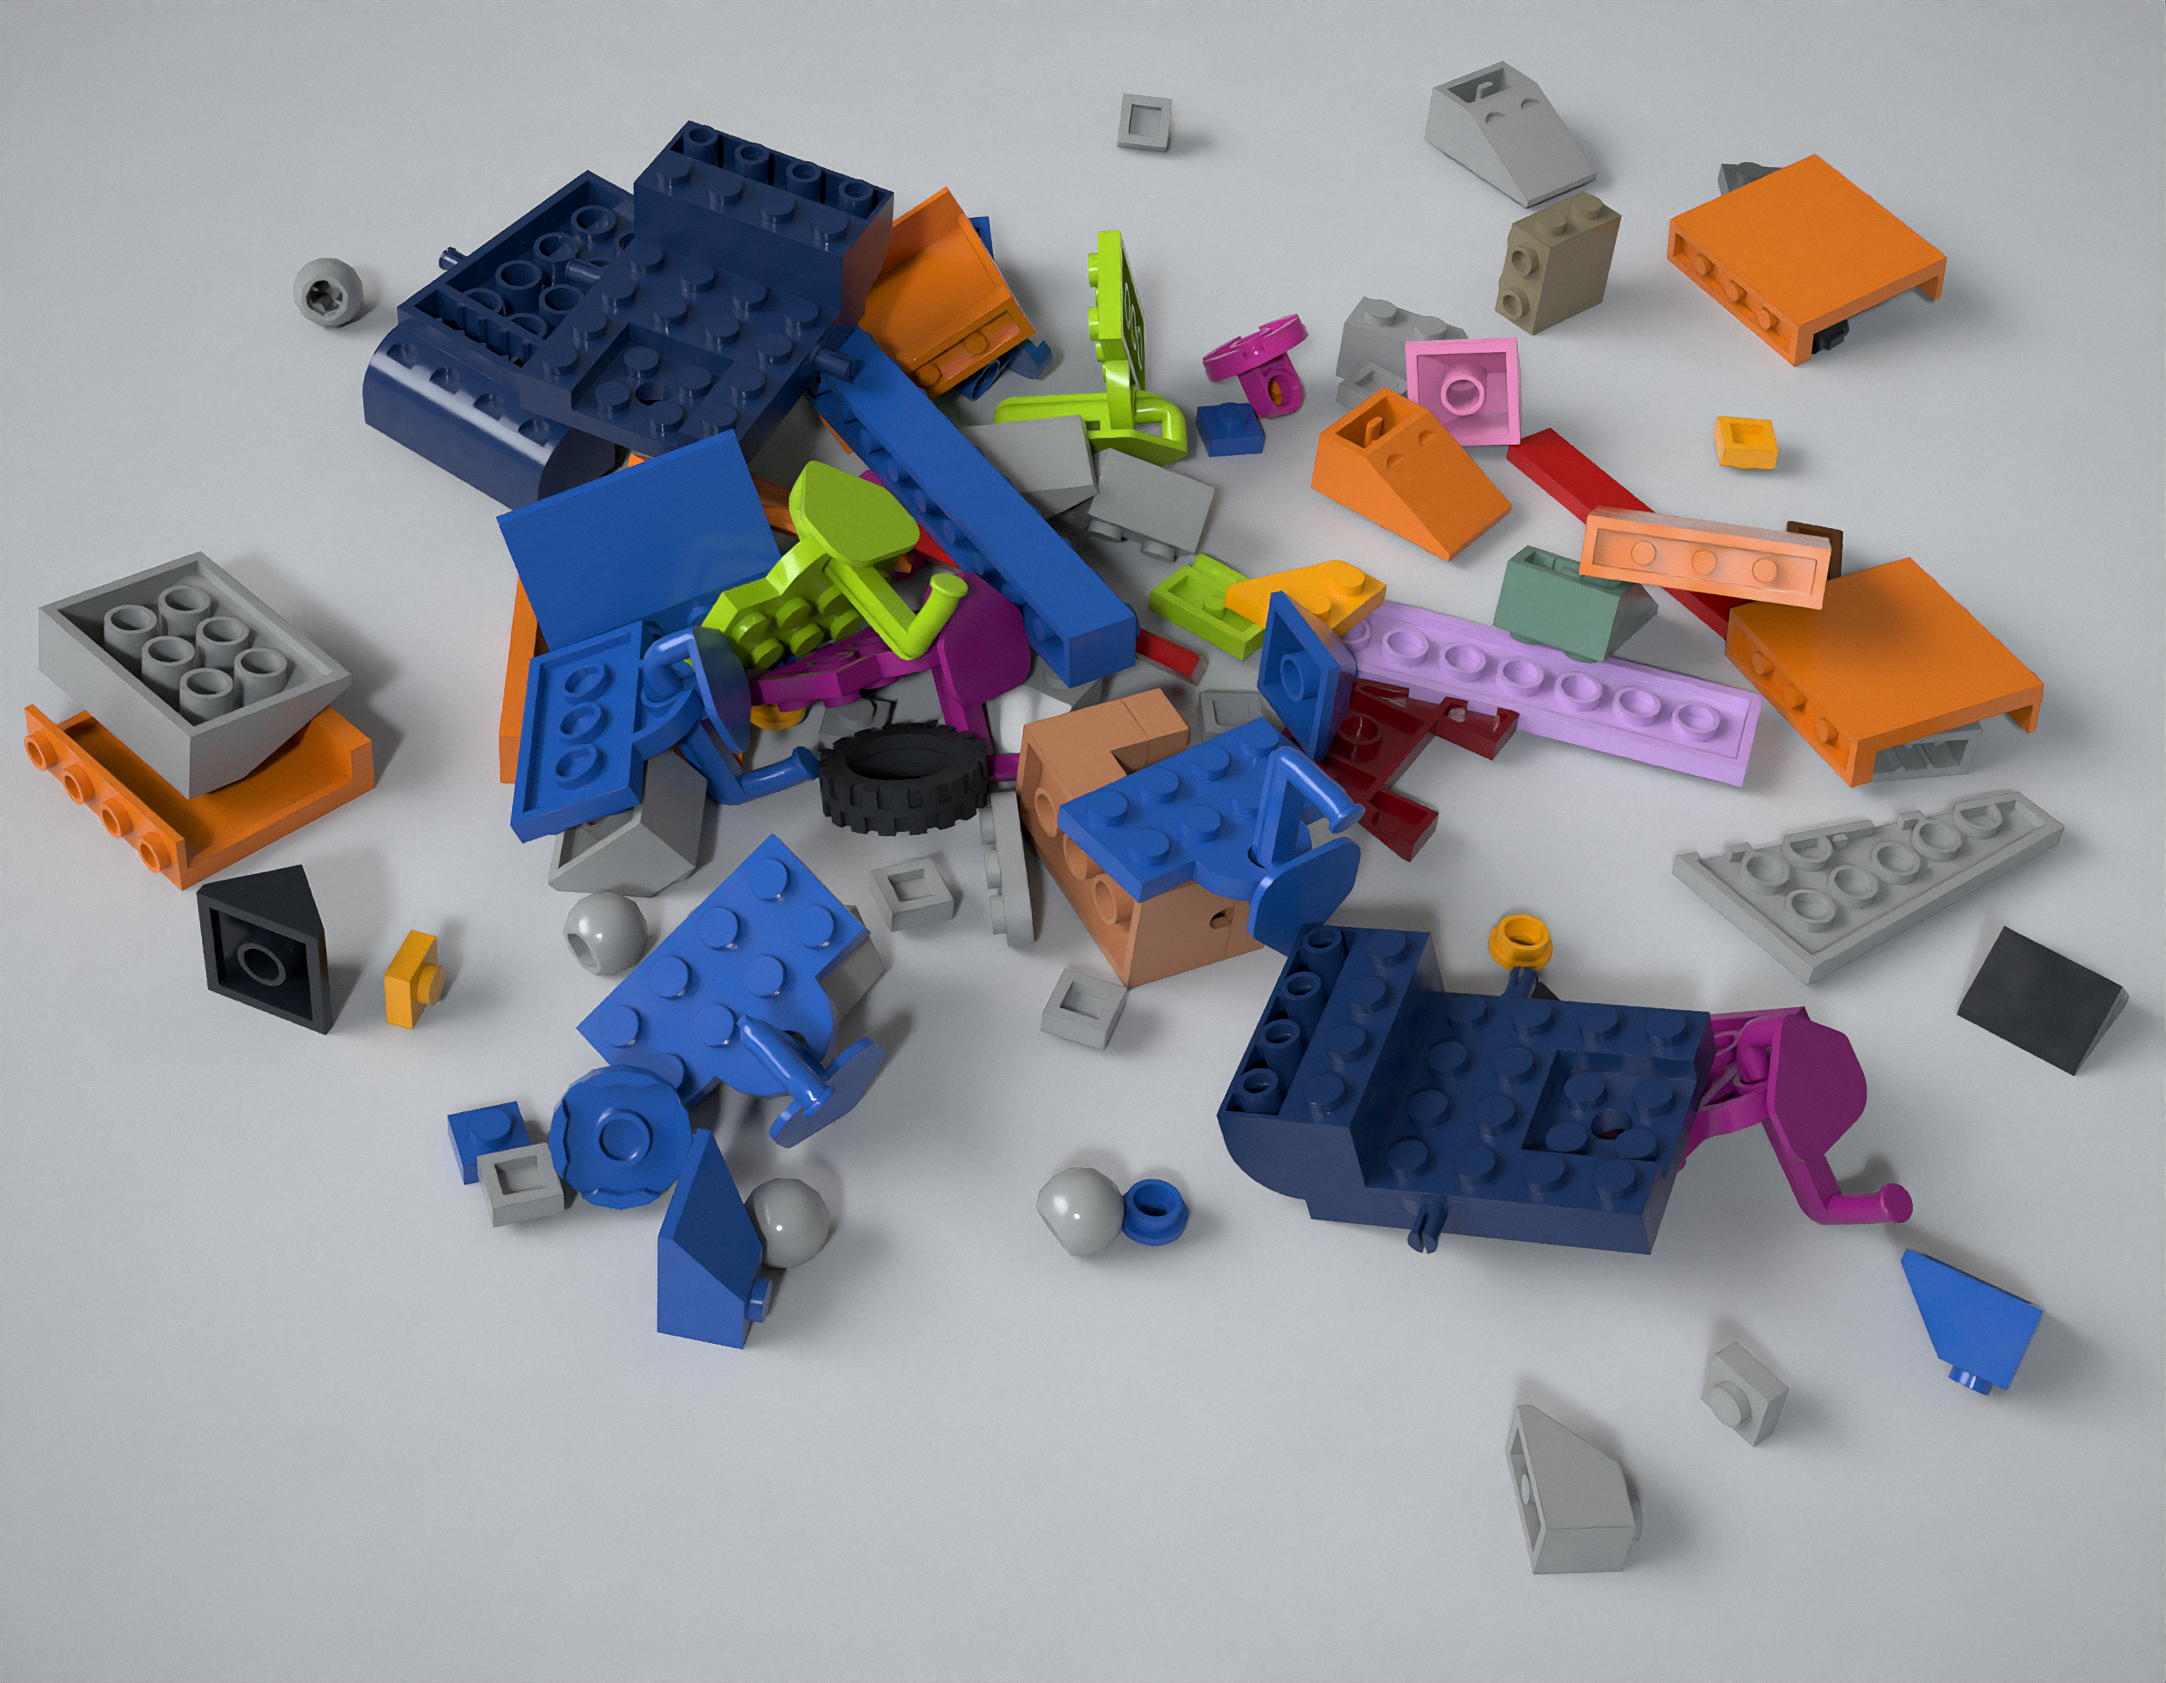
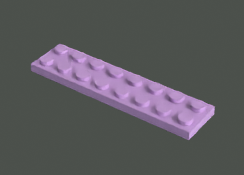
M1385 599L1381 606L1339 638L1342 644L1349 647L1355 655L1358 666L1357 678L1409 688L1408 698L1440 704L1446 696L1468 701L1466 710L1496 716L1498 707L1520 713L1516 730L1527 732L1533 736L1547 737L1582 746L1592 751L1605 752L1644 762L1650 766L1664 767L1703 777L1712 782H1722L1742 788L1764 695L1614 657H1609L1604 663H1581L1567 657L1563 649L1545 643L1530 645L1518 642L1510 636L1509 631Z

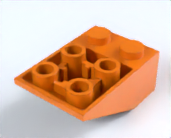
M1386 387L1381 388L1319 434L1311 488L1448 562L1511 512L1512 505L1432 412Z

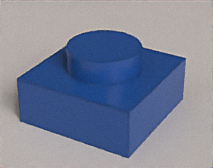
M1226 402L1220 405L1197 407L1195 425L1209 457L1262 453L1264 433L1250 403Z
M517 1101L447 1115L448 1135L464 1185L479 1182L477 1156L531 1145Z

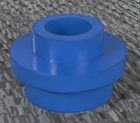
M1146 1179L1135 1183L1123 1195L1125 1215L1121 1230L1133 1241L1143 1245L1161 1246L1174 1242L1184 1233L1187 1225L1188 1210L1180 1192L1172 1184L1159 1179Z

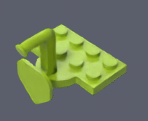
M1121 230L1098 231V252L1088 253L1089 284L1091 288L1095 287L1096 306H1089L1088 324L1090 340L1095 341L1097 361L1102 362L1104 383H1106L1107 392L1007 398L1000 402L995 409L994 424L1081 415L1086 422L1087 430H1094L1087 431L1092 454L1112 448L1163 467L1188 455L1185 416L1174 403L1146 391L1145 315ZM1162 423V437L1139 431L1140 424Z
M810 461L794 483L789 496V512L800 542L776 563L765 578L723 591L701 625L722 631L740 660L744 671L753 669L755 672H760L771 666L777 659L791 654L801 657L821 643L832 639L838 641L855 633L863 624L864 618L897 656L904 660H914L920 658L929 649L955 611L960 597L967 594L968 586L966 582L955 575L946 573L934 575L930 581L932 592L919 613L915 615L889 585L891 582L889 573L902 554L912 550L919 540V528L914 519L884 487L822 462ZM691 658L685 659L684 661L693 668Z

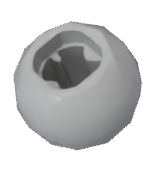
M318 258L305 264L297 273L293 285L295 304L305 318L319 326L337 327L351 321L360 311L364 299L363 284L354 268L336 258Z
M596 892L580 899L568 913L563 929V935L568 948L582 967L594 974L615 975L631 968L643 954L649 936L647 922L637 904L619 893Z
M1071 1167L1055 1174L1039 1191L1036 1204L1038 1213L1070 1256L1089 1257L1106 1249L1121 1233L1125 1215L1123 1197L1117 1185L1094 1168Z
M775 1178L762 1183L753 1189L744 1203L763 1247L762 1263L769 1268L793 1269L815 1258L828 1238L829 1212L818 1191L799 1179Z

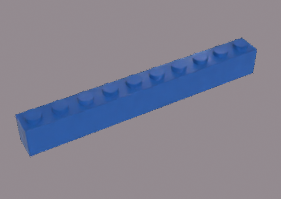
M857 324L836 351V353L856 359V368L852 378H849V382H844L839 378L820 372L803 393L804 398L964 573H975L1019 609L1029 645L1069 689L1135 666L1136 638L1140 634V624L1133 607L1129 603L1123 602L1106 585L1102 575L1097 570H1092L1081 559L1070 541L1058 535L1044 520L1040 510L1035 506H1031L1015 490L1011 480L1005 475L1002 476L991 465L980 447L977 445L973 446L958 430L953 419L945 416L930 401L926 391L921 387L918 388L903 373L899 363L894 359L891 360L876 344L873 336L869 332H864Z

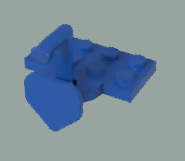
M641 620L530 659L510 826L523 844L547 835L560 834L570 827L606 815H617L630 807L641 804L644 761L666 751L675 743H677L690 765L707 779L706 790L716 802L730 806L740 805L788 789L807 779L815 780L819 778L818 760L810 750L803 746H798L793 749L792 756L777 763L744 773L732 753L739 754L747 751L749 748L751 692L744 668L725 635L719 629L694 625L668 634L654 642L653 635L645 622ZM691 658L693 668L684 660Z
M1259 717L1060 805L1057 826L1139 904L1189 880H1193L1211 893L1234 900L1249 901L1250 912L1247 932L1257 941L1288 957L1302 925H1324L1350 894L1355 884L1361 857L1360 847L1348 837L1336 838L1312 850L1310 831L1307 825L1326 817L1330 822L1329 830L1331 833L1337 834L1347 830L1359 821L1364 815L1365 808L1362 804H1355L1339 783L1265 718Z
M773 833L576 1027L580 1034L610 1066L626 1064L647 1068L672 1083L688 1106L689 1113L721 1081L744 1095L769 1100L791 1095L794 1100L777 1117L769 1131V1136L774 1142L787 1149L794 1147L849 1113L862 1098L887 1053V1050L872 1037H864L845 1049L831 1063L835 1054L840 1028L836 1004L822 981L871 932ZM792 1035H802L808 1045L803 1044L792 1037Z

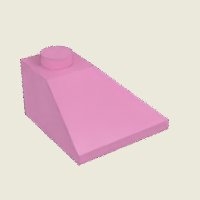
M1517 337L1406 341L1407 394L1409 400L1430 410L1460 446L1520 444L1522 398Z

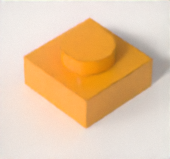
M1727 416L1717 417L1713 434L1720 466H1730L1740 470H1750L1753 468L1774 470L1779 451L1771 420Z
M410 930L384 974L387 1023L413 1030L427 1005L434 1006L439 1000L445 982V968L438 965L437 936Z

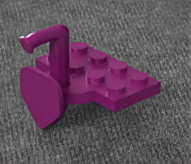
M975 573L951 574L966 582L968 586L967 594L960 597L952 616L926 653L920 658L914 660L901 659L892 651L873 627L869 626L748 680L751 692V706L777 704L779 712H789L805 708L814 704L815 700L822 699L825 708L838 707L859 700L861 698L859 689L863 687L864 689L883 687L899 681L900 675L931 668L945 724L955 727L958 733L964 730L971 732L975 735L976 741L982 740L984 742L987 753L989 783L1016 781L1020 752L994 755L981 704L1019 686L1028 676L1031 666V652L1023 619L1019 609ZM930 584L924 592L921 608L932 592ZM915 610L913 613L917 615L920 610Z
M1804 1006L1710 1014L1717 1053L1678 1172L1686 1165V1158L1704 1140L1713 1136L1730 1134L1762 1122L1796 1200L1804 1214L1811 1220L1822 1225L1904 1223L1909 1220L1913 1213V1203L1911 1196L1903 1186L1897 1183H1887L1880 1188L1879 1192L1842 1194L1824 1155L1860 1118L1866 1106L1867 1083L1865 1075L1848 1037L1840 1031L1811 1021ZM1609 1130L1598 1138L1613 1140L1625 1130Z

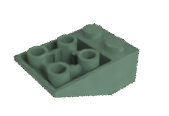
M1527 545L1508 560L1492 626L1509 631L1510 636L1521 643L1530 645L1545 643L1563 649L1567 657L1581 663H1604L1657 614L1659 605L1640 583L1578 575L1579 561Z

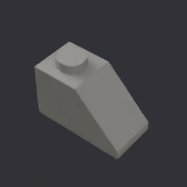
M1518 1405L1505 1453L1533 1574L1622 1572L1631 1542L1639 1540L1641 1537L1643 1521L1639 1498L1636 1494H1628L1621 1464L1535 1406Z

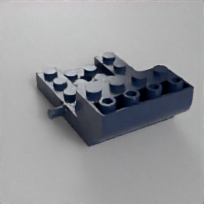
M688 120L633 183L634 239L608 266L600 267L580 260L575 256L572 257V261L569 260L567 263L565 279L587 286L590 289L518 371L520 408L653 458L733 428L748 466L820 372L839 378L844 382H849V378H852L856 368V359L836 353V351L865 315V297L881 270L891 238L894 192L872 185L867 181L855 179L818 166L813 162L804 161L778 152L762 144L721 132L708 125ZM647 400H660L650 406L642 403Z
M586 170L470 255L466 256L453 247H448V252L444 250L439 258V267L446 270V272L397 306L398 325L382 340L368 364L362 389L365 423L511 510L596 480L615 465V446L613 442L520 408L518 371L590 289L587 286L565 279V269L569 260L572 261V257L575 256L580 260L600 267L608 266L616 260L634 239V195Z
M1303 924L1216 1116L1226 1148L1239 1168L1254 1181L1274 1192L1305 1200L1311 1219L1411 1230L1407 1237L1409 1246L1420 1253H1423L1425 1247L1427 1254L1436 1251L1441 1233L1651 1255L1717 1053L1710 1012L1534 999L1531 997L1535 987L1538 985L1539 976L1533 969L1526 966L1524 967L1523 974L1521 966L1512 969L1505 992L1500 996L1445 992L1431 932ZM1609 1130H1625L1613 1140L1598 1138Z

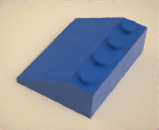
M733 428L496 517L550 652L641 620L645 622L653 635L654 642L668 634L694 625L701 626L723 591L765 578L782 558Z

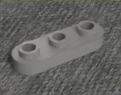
M1014 790L990 793L991 806H985L983 809L979 808L982 845L995 844L996 849L984 851L988 889H1001V895L989 896L993 934H1006L1008 946L1034 944L1030 894L1016 792Z

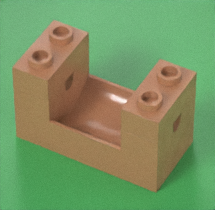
M1160 688L1024 724L1015 787L1022 832L1123 985L1127 987V990L1264 948L1263 943L1254 939L1247 932L1250 912L1249 901L1234 900L1211 893L1193 880H1189L1139 904L1057 826L1060 805L1186 750L1191 741V731L1187 718L1182 711L1176 710Z

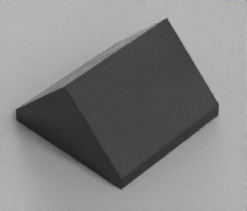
M302 864L203 884L196 892L208 990L327 1035L333 1027L325 929Z
M2004 926L1960 1004L1957 1015L2075 1076L2124 1009L2130 996L2123 986Z

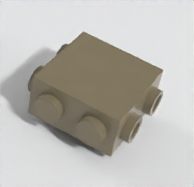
M1583 191L1512 223V228L1507 238L1508 248L1503 272L1499 279V292L1495 311L1533 336L1602 303L1622 215L1603 204L1598 197Z

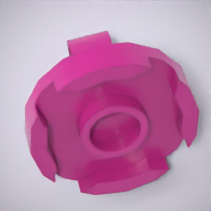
M1298 314L1284 316L1259 326L1260 331L1244 338L1238 336L1202 358V363L1206 369L1205 373L1209 381L1216 382L1237 375L1250 405L1262 418L1272 419L1295 412L1302 400V387L1287 351L1301 343L1309 335L1305 324H1302ZM1270 379L1276 381L1281 389L1282 400L1279 406L1273 403L1268 392Z

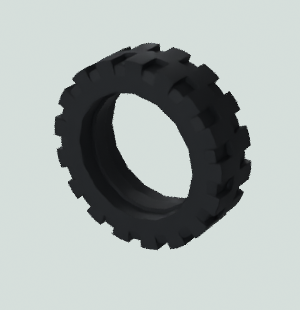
M898 723L883 725L882 730L872 731L869 728L855 732V737L851 739L843 737L835 741L833 749L826 748L820 755L821 761H818L824 815L831 817L832 823L842 828L849 825L852 832L860 834L878 831L879 836H896L897 832L909 831L910 835L926 834L929 828L947 829L955 826L956 820L967 821L977 815L976 808L983 809L988 803V796H990L987 753L984 742L982 740L976 741L975 735L971 732L964 730L958 733L955 727L941 724L934 728L929 727V723H912L911 727H899ZM920 776V778L888 781V779Z

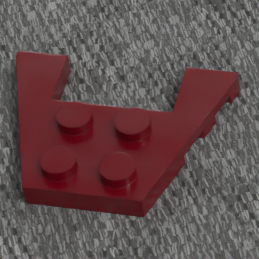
M1357 678L1353 682L1348 711L1323 761L1315 763L1346 790L1345 793L1355 804H1362L1364 806V815L1357 823L1399 857L1411 862L1436 831L1439 813L1390 791L1391 788L1435 736L1489 760H1493L1516 732L1520 713L1500 707L1497 708L1496 716L1466 710L1468 701L1447 696L1440 704L1408 698L1409 688ZM1285 727L1281 733L1306 754L1287 727Z

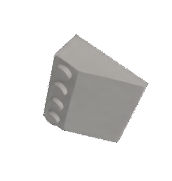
M201 551L38 608L39 670L188 800L247 776L352 685V673Z

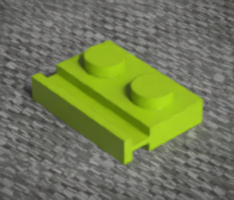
M1199 553L1196 556L1193 565L1188 566L1185 564L1150 592L1149 610L1241 661H1244L1259 649L1264 642V628L1224 606L1227 587L1233 583L1250 579L1203 553Z

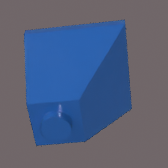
M1282 590L1273 592L1270 597L1257 688L1307 756L1314 762L1323 761L1348 711L1353 682L1357 679L1358 675L1357 661L1352 650L1342 644L1325 622Z
M697 1128L658 1234L657 1332L743 1350L752 1321L759 1323L765 1321L773 1283L771 1279L762 1278V1244L713 1133L710 1130Z
M1906 1248L1900 1262L1938 1359L1953 1365L1948 1378L1986 1396H1989L1993 1385L2008 1390L2046 1309L1916 1249Z

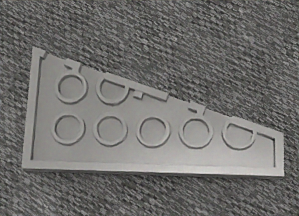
M2018 791L1955 803L1952 812L1925 817L1920 810L1900 813L1896 823L1875 827L1869 819L1788 834L1784 836L1782 844L1753 849L1748 842L1727 846L1725 855L1701 859L1697 852L1677 855L1672 874L1801 982L1809 986L2058 845L2065 826Z

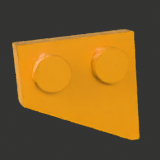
M1337 559L1233 583L1226 589L1224 606L1266 629L1271 593L1282 590L1325 622L1335 635L1340 638L1384 603L1387 585L1364 573L1359 568Z

